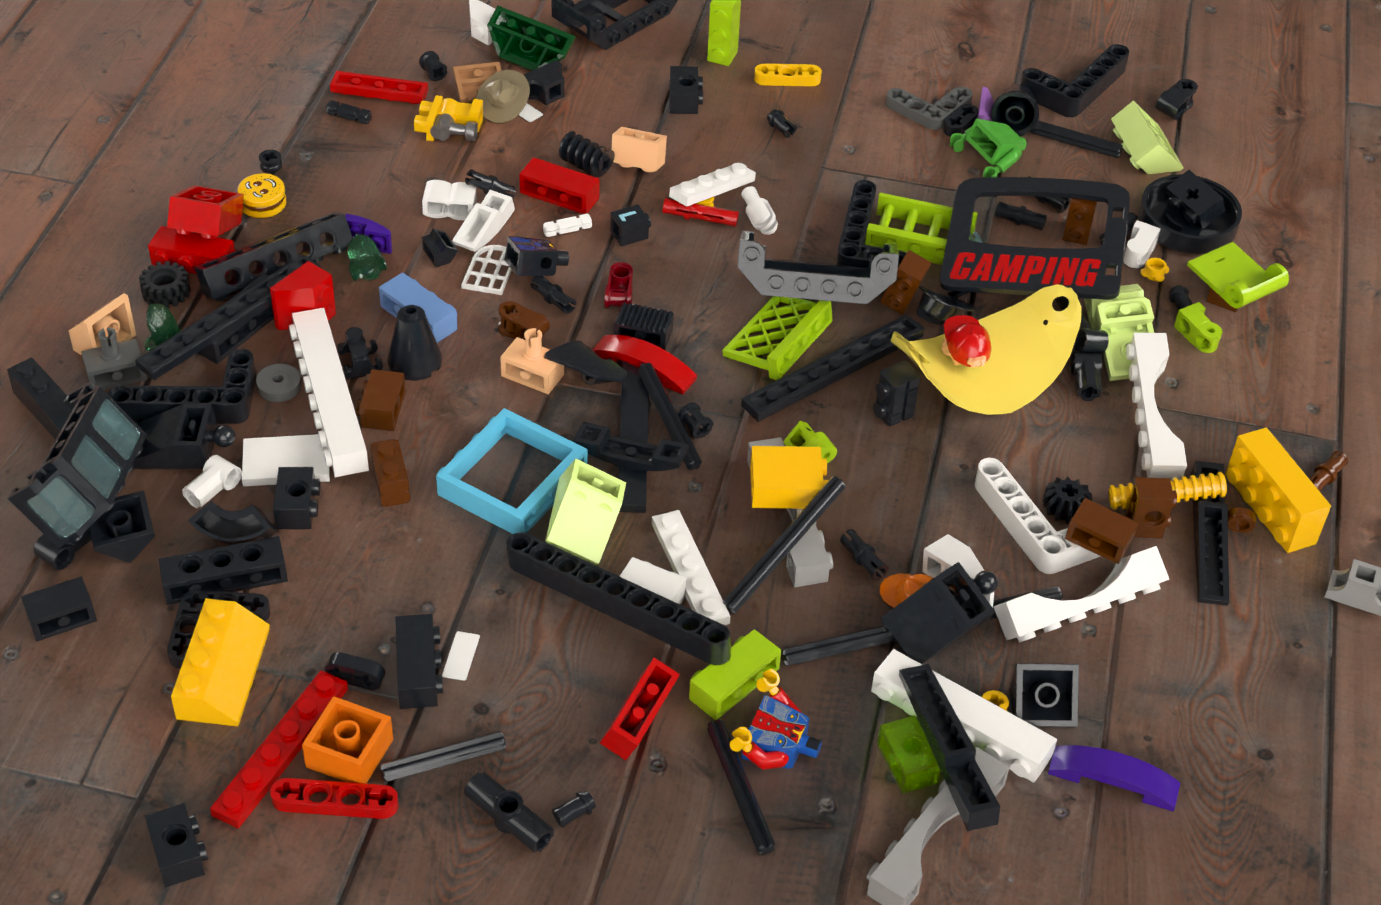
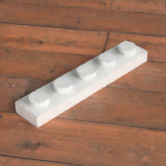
M676 510L652 516V526L673 571L686 578L685 597L691 610L723 625L730 624V614L723 604L719 591L680 511Z

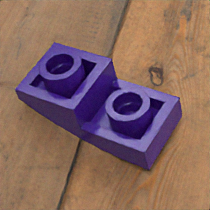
M351 214L345 215L353 241L366 243V250L392 253L391 231L372 220Z

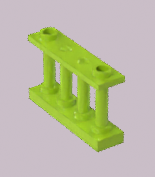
M879 193L876 215H880L881 219L879 225L869 223L865 245L883 248L884 243L897 244L899 251L907 253L910 250L932 263L942 265L947 239L939 238L938 234L940 228L949 230L953 207ZM978 212L973 213L970 230L972 235H974ZM891 218L906 221L904 229L900 230L889 227ZM919 223L930 226L928 235L913 232L915 224Z

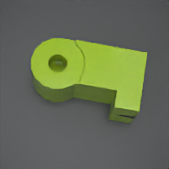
M1200 302L1180 309L1174 328L1199 351L1204 353L1216 351L1223 332L1219 325L1211 322L1204 315L1206 308Z
M799 421L783 441L786 446L821 447L822 459H827V463L831 462L837 454V448L823 432L815 433L808 423Z

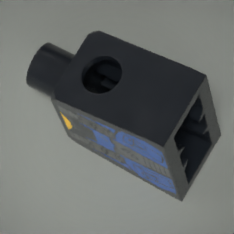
M507 236L504 261L517 276H553L556 273V266L568 265L569 252L557 250L549 240Z

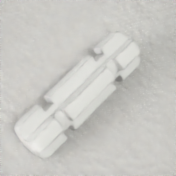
M589 214L579 215V218L573 216L556 220V223L553 221L545 222L543 224V232L546 237L556 236V233L562 235L579 231V228L582 230L592 227V219Z

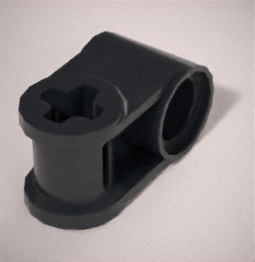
M1190 79L1179 80L1160 95L1156 103V109L1178 120L1186 111L1192 108L1194 102L1192 99L1193 94L1198 89L1197 83Z

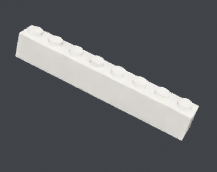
M319 308L292 313L293 324L289 325L292 341L297 340L293 342L296 358H302L298 359L301 375H306L303 377L306 393L311 392L308 395L311 411H317L313 413L316 429H322V431H318L321 448L327 447V450H323L326 466H332L335 477L369 471L367 450L325 309Z

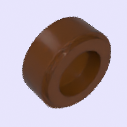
M1236 507L1228 511V528L1232 531L1246 533L1255 528L1256 514L1252 510Z

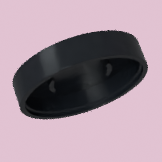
M1183 174L1159 178L1150 183L1144 190L1138 219L1141 222L1161 228L1157 241L1161 245L1180 252L1200 254L1211 252L1229 244L1236 237L1242 217L1241 205L1233 193L1219 183L1198 176L1223 197L1225 212L1204 229H1201L1196 224H1190L1184 217V214L1179 209L1174 210L1167 201L1166 187Z

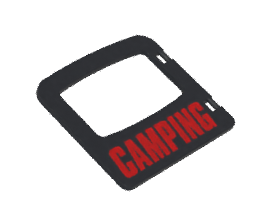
M983 177L965 180L958 186L955 194L940 275V286L948 291L1032 295L1041 288L1058 284L1072 288L1078 298L1114 299L1120 293L1130 206L1129 192L1118 184L1072 179ZM986 196H1044L1105 202L1108 205L1104 243L1098 248H1033L974 242L969 239L975 202L977 198ZM1113 211L1122 212L1121 218H1114ZM1106 268H1115V275H1106Z

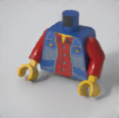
M768 669L763 672L764 677L757 680L756 686L761 692L769 691L770 694L769 696H764L749 730L745 727H739L732 732L735 738L730 741V748L735 752L743 750L742 759L752 761L762 770L775 768L790 769L794 767L799 753L817 758L822 740L807 735L809 726L808 716L803 714L781 687L777 688L780 682L779 675L775 670Z

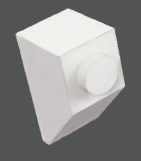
M469 0L471 37L490 45L493 43L487 24L495 8L479 0Z

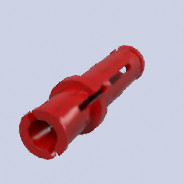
M666 197L662 210L664 214L683 216L685 220L693 218L733 227L737 226L739 211L700 204L685 206L676 200Z

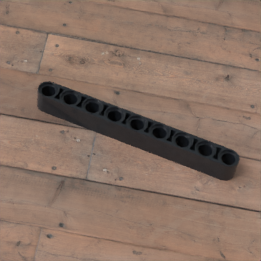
M520 532L508 537L506 541L508 560L511 569L709 664L722 665L730 660V631L725 625L532 535Z

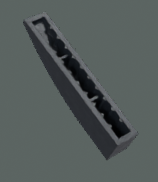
M31 357L7 369L12 390L16 397L56 440L72 410L64 403L67 395ZM87 435L83 438L72 458L98 488L101 486L113 463L103 450Z

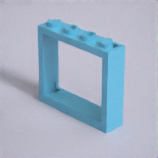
M504 408L497 416H493L488 425L480 433H476L471 441L463 449L459 450L445 467L438 471L436 475L438 496L512 534L528 533L553 506L559 477L575 458L587 464L588 449ZM506 433L562 461L517 509L460 480Z

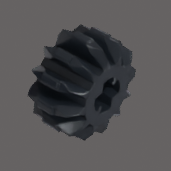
M1068 476L1065 480L1056 477L1055 481L1049 483L1045 489L1043 507L1046 508L1047 515H1055L1056 521L1062 519L1068 524L1085 498L1093 500L1092 493L1089 492L1088 485H1080L1079 479L1073 481Z

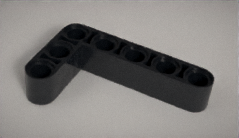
M1121 44L1111 45L1070 83L1036 68L1025 69L1022 73L1021 83L1026 84L1030 88L1037 104L1065 117L1073 118L1083 112L1125 72L1129 49Z
M859 180L854 184L838 246L836 264L868 267L869 254L876 256L883 251L881 247L865 245L867 228L871 221L876 195V185L872 181ZM898 250V252H899L898 267H899L900 264H901V262H902V260L904 259V257H905V255H906L907 253Z
M241 348L229 354L223 387L121 385L109 390L108 395L135 423L182 404H212L218 424H240L245 422L250 415L256 381L253 353L248 349ZM110 407L112 418L117 422L125 423Z

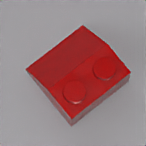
M310 261L270 288L275 327L278 330H289V325L293 324L292 313L324 308L328 321L336 315L332 274Z

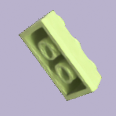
M1132 101L1111 118L1115 125L1113 131L1120 140L1124 141L1121 143L1123 149L1129 155H1132L1129 159L1136 169L1142 168L1147 174L1181 171L1184 168L1158 123L1135 101Z

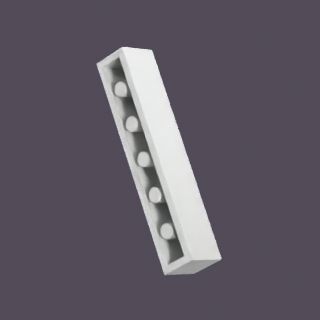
M893 649L874 672L871 692L875 693L882 700L889 701L900 707L907 714L916 716L899 677V670L922 664ZM933 671L974 748H980L1010 766L1009 769L1016 775L1034 783L1052 759L1057 739Z

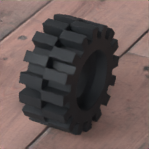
M165 261V265H161V262H157L156 267L152 264L149 265L148 270L144 269L142 275L139 276L143 300L150 306L155 304V308H160L161 305H164V309L169 308V304H172L175 307L178 306V301L183 303L185 297H189L190 285L188 274L182 265L179 267L178 263L174 262L173 265H170V261Z

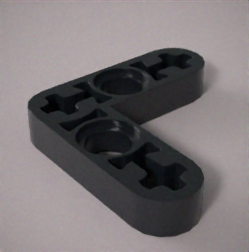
M192 590L184 594L179 604L167 647L171 665L181 669L187 652L185 651L181 655L183 644H186L188 649L193 632L183 633L181 629L187 625L196 626L205 598L237 602L266 621L270 616V606L267 597L256 593Z

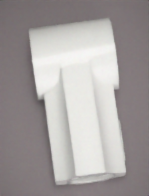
M213 455L206 461L203 472L182 489L183 496L191 506L195 508L202 507L223 488L227 491L235 488L241 479L242 471L239 467L219 455Z

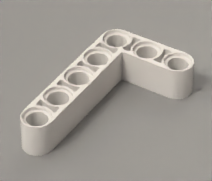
M984 458L979 462L975 479L976 490L1039 571L1045 574H1054L1100 557L1066 540L1068 528L1056 532L999 460Z

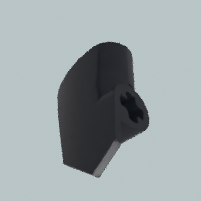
M581 341L559 345L546 352L544 356L547 360L580 372L583 381L587 385L610 383L613 381L623 383L628 373L613 360L602 359Z

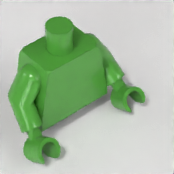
M976 119L973 126L965 130L964 134L954 133L950 137V146H954L955 152L963 151L964 141L967 140L991 165H995V167H986L983 171V177H997L999 172H1005L1020 159L1022 151L1026 148L1025 138L1020 137L1008 125L982 119Z

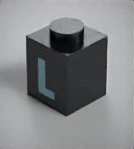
M638 204L611 212L610 232L621 247L648 239L651 220L649 215L644 213Z

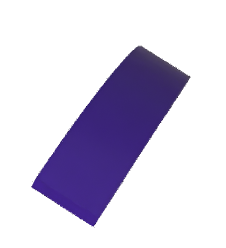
M1055 746L1048 772L1049 775L1079 783L1081 776L1140 793L1143 794V803L1173 812L1180 788L1179 781L1149 763L1119 752L1089 746Z

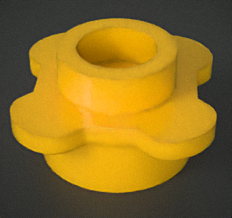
M1150 258L1145 262V268L1141 269L1140 274L1152 281L1162 282L1165 279L1164 275L1169 273V267L1160 258Z

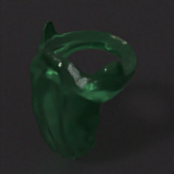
M356 234L352 241H350L347 250L350 259L349 272L354 281H357L358 278L366 281L375 280L383 270H387L386 260L371 238L366 235Z
M159 303L149 304L146 312V321L151 335L144 343L147 351L152 350L181 332L176 319L167 307Z

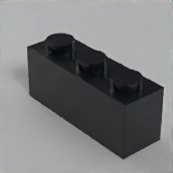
M432 614L395 616L400 709L438 706L437 694L443 693L442 674L436 675V669L442 668L441 650H435V645L441 644L440 626H433Z

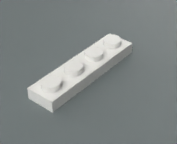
M734 163L731 166L717 169L712 173L701 175L698 178L670 187L669 197L685 206H690L754 182L756 172L750 170L742 163Z

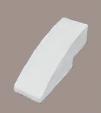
M489 190L482 203L474 205L452 242L457 246L474 252L482 248L501 230L514 212L515 207L512 197Z

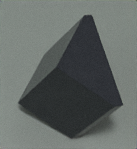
M144 490L115 497V505L108 512L103 513L89 527L95 552L131 563L155 537ZM85 505L86 512L89 509L87 505Z
M1016 663L1009 689L1013 715L1033 726L1078 727L1079 664Z

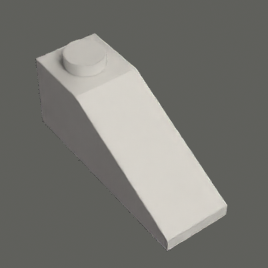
M949 534L924 548L922 572L932 578H935L957 562L962 565L973 582L975 576L979 572L984 571L971 548ZM994 592L988 595H984V597L987 599L992 608L994 602Z

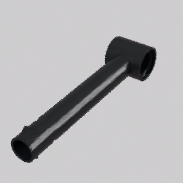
M1066 297L1054 299L1062 311L1069 305V300ZM1081 312V323L1073 346L1074 349L1078 352L1104 353L1109 343L1107 332L1105 330L1092 329Z

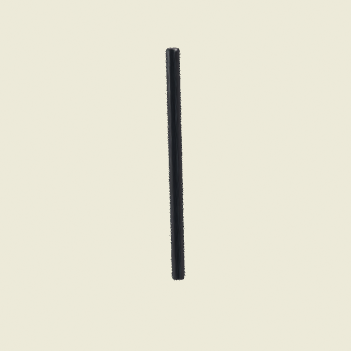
M1058 586L997 599L994 600L993 606L1029 593L1062 601L1063 594ZM966 611L967 616L971 620L973 618L972 614L969 611ZM996 612L989 619L998 618ZM883 625L783 648L781 650V658L785 666H790L890 643L895 640Z

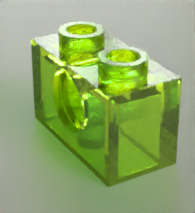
M915 715L880 725L877 745L902 793L938 784L940 768Z

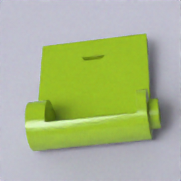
M1234 242L1190 260L1187 263V266L1233 308H1241L1286 287L1289 282L1288 271L1281 264L1274 263L1268 266L1265 271Z

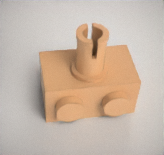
M620 127L612 134L611 150L615 153L613 162L619 163L621 167L628 168L633 166L642 168L645 172H655L665 164L667 136Z
M531 328L525 331V340L517 337L501 355V376L549 395L564 376V365L544 358L545 353L550 349L542 347V332L538 330L536 337V328Z

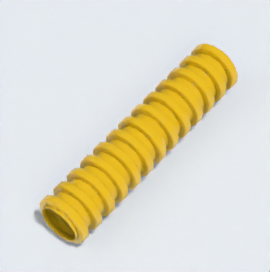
M1218 472L1217 475L1209 473L1208 476L1200 474L1197 478L1195 475H1191L1188 479L1186 476H1182L1180 480L1173 477L1171 481L1172 490H1175L1177 493V503L1181 499L1188 502L1189 498H1192L1194 501H1197L1198 497L1205 500L1207 496L1213 499L1216 498V495H1220L1222 498L1227 493L1226 479L1222 472ZM1128 483L1127 486L1119 484L1118 487L1110 485L1108 496L1110 507L1113 510H1117V507L1126 509L1133 487L1132 483Z

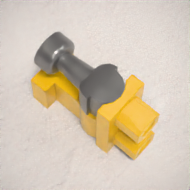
M436 95L433 102L421 101L419 115H416L414 119V131L426 133V141H434V139L445 141L450 135H465L467 141L475 142L477 132H479L483 121V100L473 99L472 104L457 102L451 98L443 100V96Z

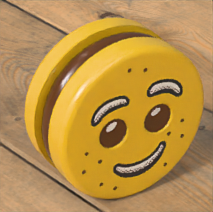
M265 173L254 174L243 179L238 185L237 192L244 194L242 211L248 216L254 218L272 217L280 213L286 206L284 183L275 175Z

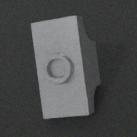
M1354 559L1348 569L1341 571L1333 570L1324 598L1381 616V567Z

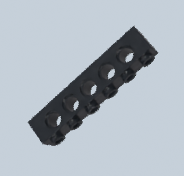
M333 212L194 268L205 297L221 301L229 298L231 292L243 290L263 273L270 276L303 254L314 262H319L324 259L326 254L331 252L332 254H338L346 251V246L354 244L345 214ZM325 233L326 240L324 244L320 245L319 238L321 234ZM302 242L303 250L300 254H297L296 246ZM278 251L280 259L274 264L272 257ZM255 260L256 269L250 273L249 264ZM232 270L233 277L231 281L226 283L225 274L227 271Z

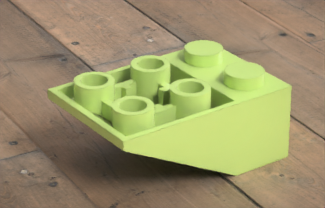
M575 458L559 477L545 542L598 566L620 511L626 482Z

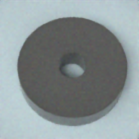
M288 364L269 365L263 368L256 377L257 391L262 398L271 402L290 400L301 390L300 373L295 367Z

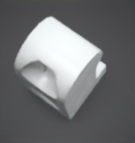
M1138 220L1136 221L1123 259L1127 266L1141 268L1145 265V262L1149 259L1157 245L1161 228Z

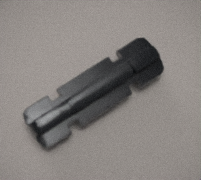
M330 100L326 105V112L330 115L336 116L338 114V117L357 121L358 119V122L363 124H369L372 119V112L362 108L360 110L359 107L344 103L339 105V102Z

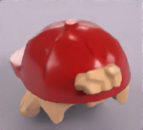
M957 315L945 321V338L941 348L943 354L950 356L955 366L958 364L972 368L984 366L989 360L992 350L987 330L972 316Z

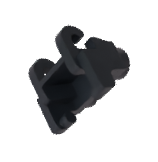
M358 327L349 328L345 332V342L337 345L340 355L350 352L352 359L351 368L349 365L343 366L345 378L366 377V374H370L372 369L382 370V360L375 358L376 365L372 366L368 356L376 353L378 350L377 342L374 339L370 340L371 347L367 348L362 329Z

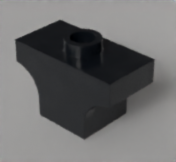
M557 60L524 74L530 86L528 100L535 99L541 101L544 105H548L565 97L562 64Z

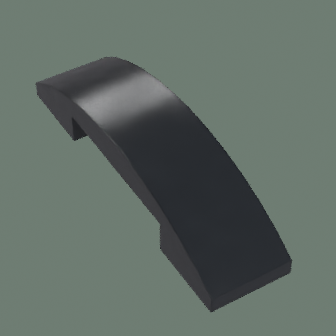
M587 422L581 424L572 440L574 443L588 449L587 453L600 460L642 471H666L679 468L689 449V444L661 439L657 446L611 436L609 427Z

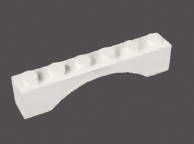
M1134 333L1131 343H1128L1126 346V358L1131 360L1129 379L1134 381L1132 401L1137 403L1135 422L1136 425H1140L1141 429L1139 431L1138 443L1139 447H1143L1144 450L1142 454V469L1147 471V478H1170V481H1172V478L1176 477L1180 480L1184 476L1187 467L1184 443L1164 423L1154 398V384L1165 371L1170 355L1166 333Z
M1157 546L1122 558L1119 565H1115L1113 571L1101 586L1079 600L1060 601L1029 593L993 607L1006 640L1018 638L1020 643L1036 637L1034 631L1043 628L1044 633L1062 627L1060 621L1068 618L1069 623L1086 618L1085 611L1093 609L1094 613H1098L1112 608L1111 601L1118 599L1119 604L1133 600L1136 598L1135 592L1142 590L1145 595L1161 589L1159 583L1169 580Z

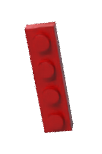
M336 71L330 83V91L333 93L386 99L388 101H401L411 104H421V101L425 100L429 91L428 83L343 71Z

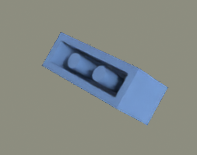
M403 272L379 287L380 306L396 318L398 311L404 306L416 305L421 307L425 311L437 343L457 330V312L455 308L445 303L435 293L428 291L415 279L410 278Z

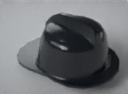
M919 286L923 293L917 308V315L933 324H944L948 318L955 316L961 309L967 311L977 310L976 307L967 302L938 294L926 287Z

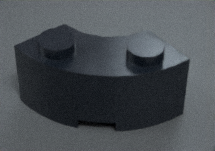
M211 501L188 519L191 525L198 531L215 540L231 545L270 538L279 532L261 509L254 505L240 511H227Z

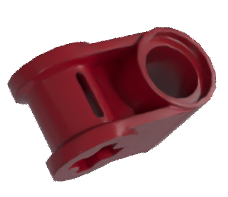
M617 262L610 267L604 300V308L607 309L610 306L621 307L624 302L632 304L633 268L626 262Z

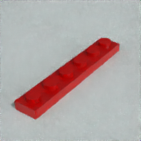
M320 670L210 807L211 816L239 829L302 749L303 742L333 696L341 699L347 692V681Z

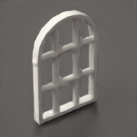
M488 245L480 248L472 257L471 264L461 284L462 289L502 295L512 272V269L509 267L506 276H499L498 274L501 265L509 266L504 261L506 247ZM493 250L502 251L499 260L491 259ZM488 251L486 258L479 257L482 253ZM476 261L483 263L480 272L472 271ZM488 263L496 264L497 267L494 274L485 272ZM470 275L477 277L474 285L466 284ZM482 277L490 278L491 281L488 287L478 286ZM496 279L503 280L500 289L492 288Z

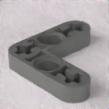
M956 87L936 103L931 104L903 89L893 88L887 92L886 106L929 129L938 130L944 127L946 117L963 104H971L973 92L966 87Z

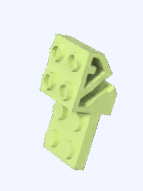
M1138 284L1120 286V293L1114 299L1084 298L1090 326L1092 329L1105 330L1109 337L1108 347L1103 353L1109 381L1129 379L1131 360L1126 358V346L1128 343H1131L1133 334L1154 333L1152 325L1154 315L1149 299L1144 297V290Z

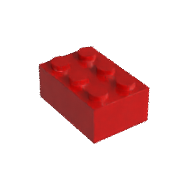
M197 185L191 186L170 196L167 227L176 229L175 232L179 234L196 232L201 233L203 238L216 239L217 236L225 234V232L241 224L244 194Z

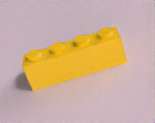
M205 598L171 695L176 720L239 727L270 630L268 623L237 602Z

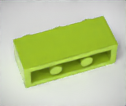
M741 0L711 1L707 61L729 66L737 54Z
M755 629L746 636L739 637L731 647V658L728 662L722 665L710 664L704 670H698L694 673L689 682V700L714 720L719 719L757 688V680L764 677L763 672L768 669L779 670L781 649Z

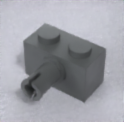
M104 328L98 332L101 347L81 351L89 382L94 386H100L103 390L147 380L146 374L136 367L135 360L142 356L137 339L118 343L117 334L113 328H107L108 337L105 335Z

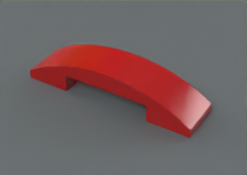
M605 335L592 349L602 359H611L614 362L620 359L639 368L642 363H651L660 377L663 386L682 395L697 379V375L677 357L652 343L635 337Z

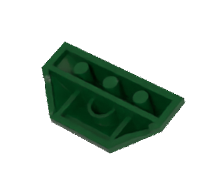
M498 5L487 24L498 57L529 71L538 69L555 60L559 62L564 59L576 38L574 35Z

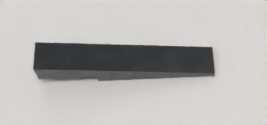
M1195 461L1191 475H1195L1197 478L1200 474H1204V476H1208L1209 473L1217 475L1218 472L1224 474V464ZM1216 495V498L1213 499L1207 496L1205 500L1198 497L1197 501L1192 499L1198 602L1228 606L1227 504H1225V497L1221 498L1220 495Z
M925 664L899 670V677L966 830L971 831L998 825L1000 805L975 760L976 749L930 665Z

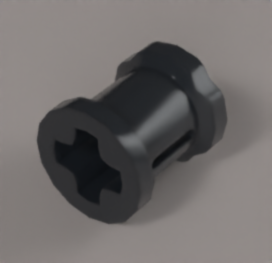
M427 51L419 59L421 68L428 72V77L432 81L442 80L447 75V66L439 61L440 58L435 51Z
M691 402L683 406L678 415L682 423L691 429L690 432L694 438H703L712 430L714 423L709 417H705L700 412L701 409L697 403Z

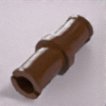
M1334 451L1324 463H1320L1315 467L1314 474L1309 478L1310 481L1321 491L1327 484H1331L1336 480L1337 473L1348 464V457L1343 452L1340 454V451Z

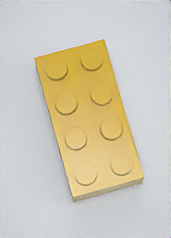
M1267 427L1239 435L1225 474L1229 482L1236 487L1244 501L1251 506L1258 515L1259 520L1265 524L1273 534L1276 542L1280 543L1287 553L1316 545L1331 508L1329 502Z

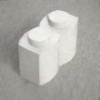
M443 180L427 181L422 200L423 215L431 218L450 217L455 220H466L476 204L477 188L467 185L465 182L451 184Z

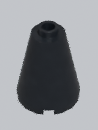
M1015 83L1008 88L993 104L991 111L992 121L1008 125L1020 137L1033 130L1039 119V107L1030 88L1024 83Z
M407 305L402 307L397 314L388 354V365L391 372L404 373L405 380L418 381L431 377V372L436 369L438 371L441 368L442 354L425 311L419 306Z

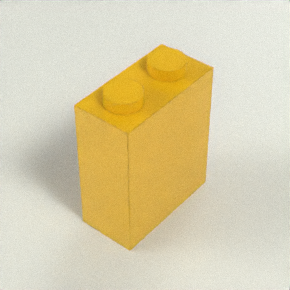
M752 446L750 461L752 508L804 509L828 482V480H823V476L827 475V459H822L821 447Z

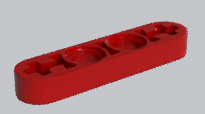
M282 778L277 780L270 789L274 808L283 812L387 819L397 813L399 808L396 790L387 785ZM285 792H291L287 795V798H281V796H284ZM301 792H303L304 800H299V798H301ZM316 792L327 794V798L322 802L316 803L309 799ZM350 794L360 797L359 801L353 805H347L342 802L343 798ZM366 797H370L368 799L369 805H366ZM382 799H388L385 805H379V803L382 802Z

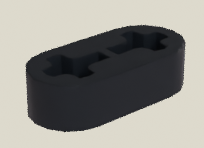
M963 104L955 109L945 119L944 133L950 137L954 133L964 134V131L972 127L975 120L978 119L979 110L977 107L971 104Z
M342 652L331 654L324 669L325 672L347 681L350 685L370 690L380 687L386 673L382 665L373 660Z

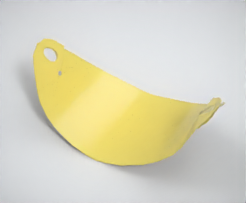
M1057 284L1041 288L1025 300L979 319L980 325L989 334L992 350L990 358L984 366L974 368L962 364L955 366L952 358L943 354L941 348L945 334L929 339L908 341L894 331L891 342L901 349L923 371L925 376L937 387L944 397L955 405L968 411L987 415L1007 414L1022 408L1036 399L1061 373L1070 357L1080 328L1081 305L1077 294L1072 288ZM1060 296L1068 298L1069 305L1065 310L1055 311L1053 309L1052 302L1055 298ZM1044 320H1048L1047 325H1044Z

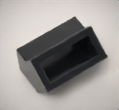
M433 228L429 235L422 237V248L435 268L451 263L458 252V249L444 231Z

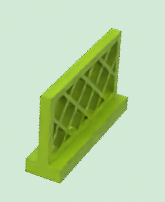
M773 296L722 350L723 356L768 370L769 378L781 379L833 321L831 301L819 300L817 303L801 298ZM780 302L789 304V306L776 308ZM809 310L808 313L798 314L799 311ZM789 313L794 314V316L782 319L780 318V315H785ZM771 317H775V318H776V320H773V321L762 322V321H763L764 319H766V318H771ZM797 324L794 328L786 330L784 326ZM778 327H779L780 330H781V331H776V332H772V333H767V332H766V330L774 329V328H778ZM762 332V335L748 337L750 333ZM784 338L780 343L771 344L770 342ZM763 342H766L767 346L757 348L752 347V345L759 344ZM748 346V350H735L736 348ZM768 353H770V354L767 356V359H766V360H765V359H762V358L756 357V356H759V355H763V354H768Z

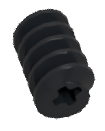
M574 131L568 132L563 137L559 147V156L562 160L574 166L576 165L579 169H584L585 172L591 173L595 177H601L606 174L615 158L614 151L607 150L604 146L599 147L598 143L591 142L588 138L584 139L582 135H576Z

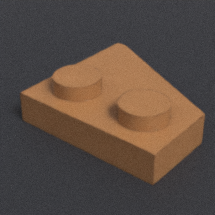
M500 62L453 67L459 102L470 103L473 99H476L481 85L490 76L502 71Z

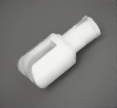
M746 187L742 191L741 196L747 204L746 214L756 230L761 231L762 234H773L777 230L778 222L769 202L759 197L755 187Z

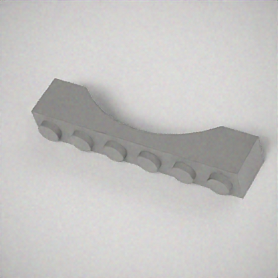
M782 438L749 442L747 456L749 468L752 446H784ZM786 508L792 521L803 510ZM816 522L787 554L786 567L794 587L828 582L829 570L833 569L832 555L825 550L824 535L822 530L817 529Z
M976 747L975 760L996 797L1006 784L1010 766ZM945 779L939 787L938 795L935 798L929 797L923 805L920 817L917 820L912 818L904 829V836L899 842L894 840L890 844L881 864L876 862L867 875V880L869 881L867 895L880 904L910 905L919 894L922 880L921 854L925 845L944 823L959 815Z

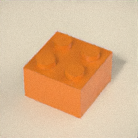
M333 696L302 744L306 768L344 782L367 784L393 741L391 716Z

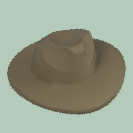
M503 70L493 74L481 85L476 99L483 100V117L497 124L512 121L524 109L529 98L530 86L525 76L514 70Z

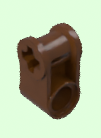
M507 301L499 306L498 311L501 321L498 323V331L503 336L514 340L517 337L525 340L524 333L528 329L536 328L537 337L538 330L542 332L543 336L550 328L549 321L543 314L523 307L517 302Z

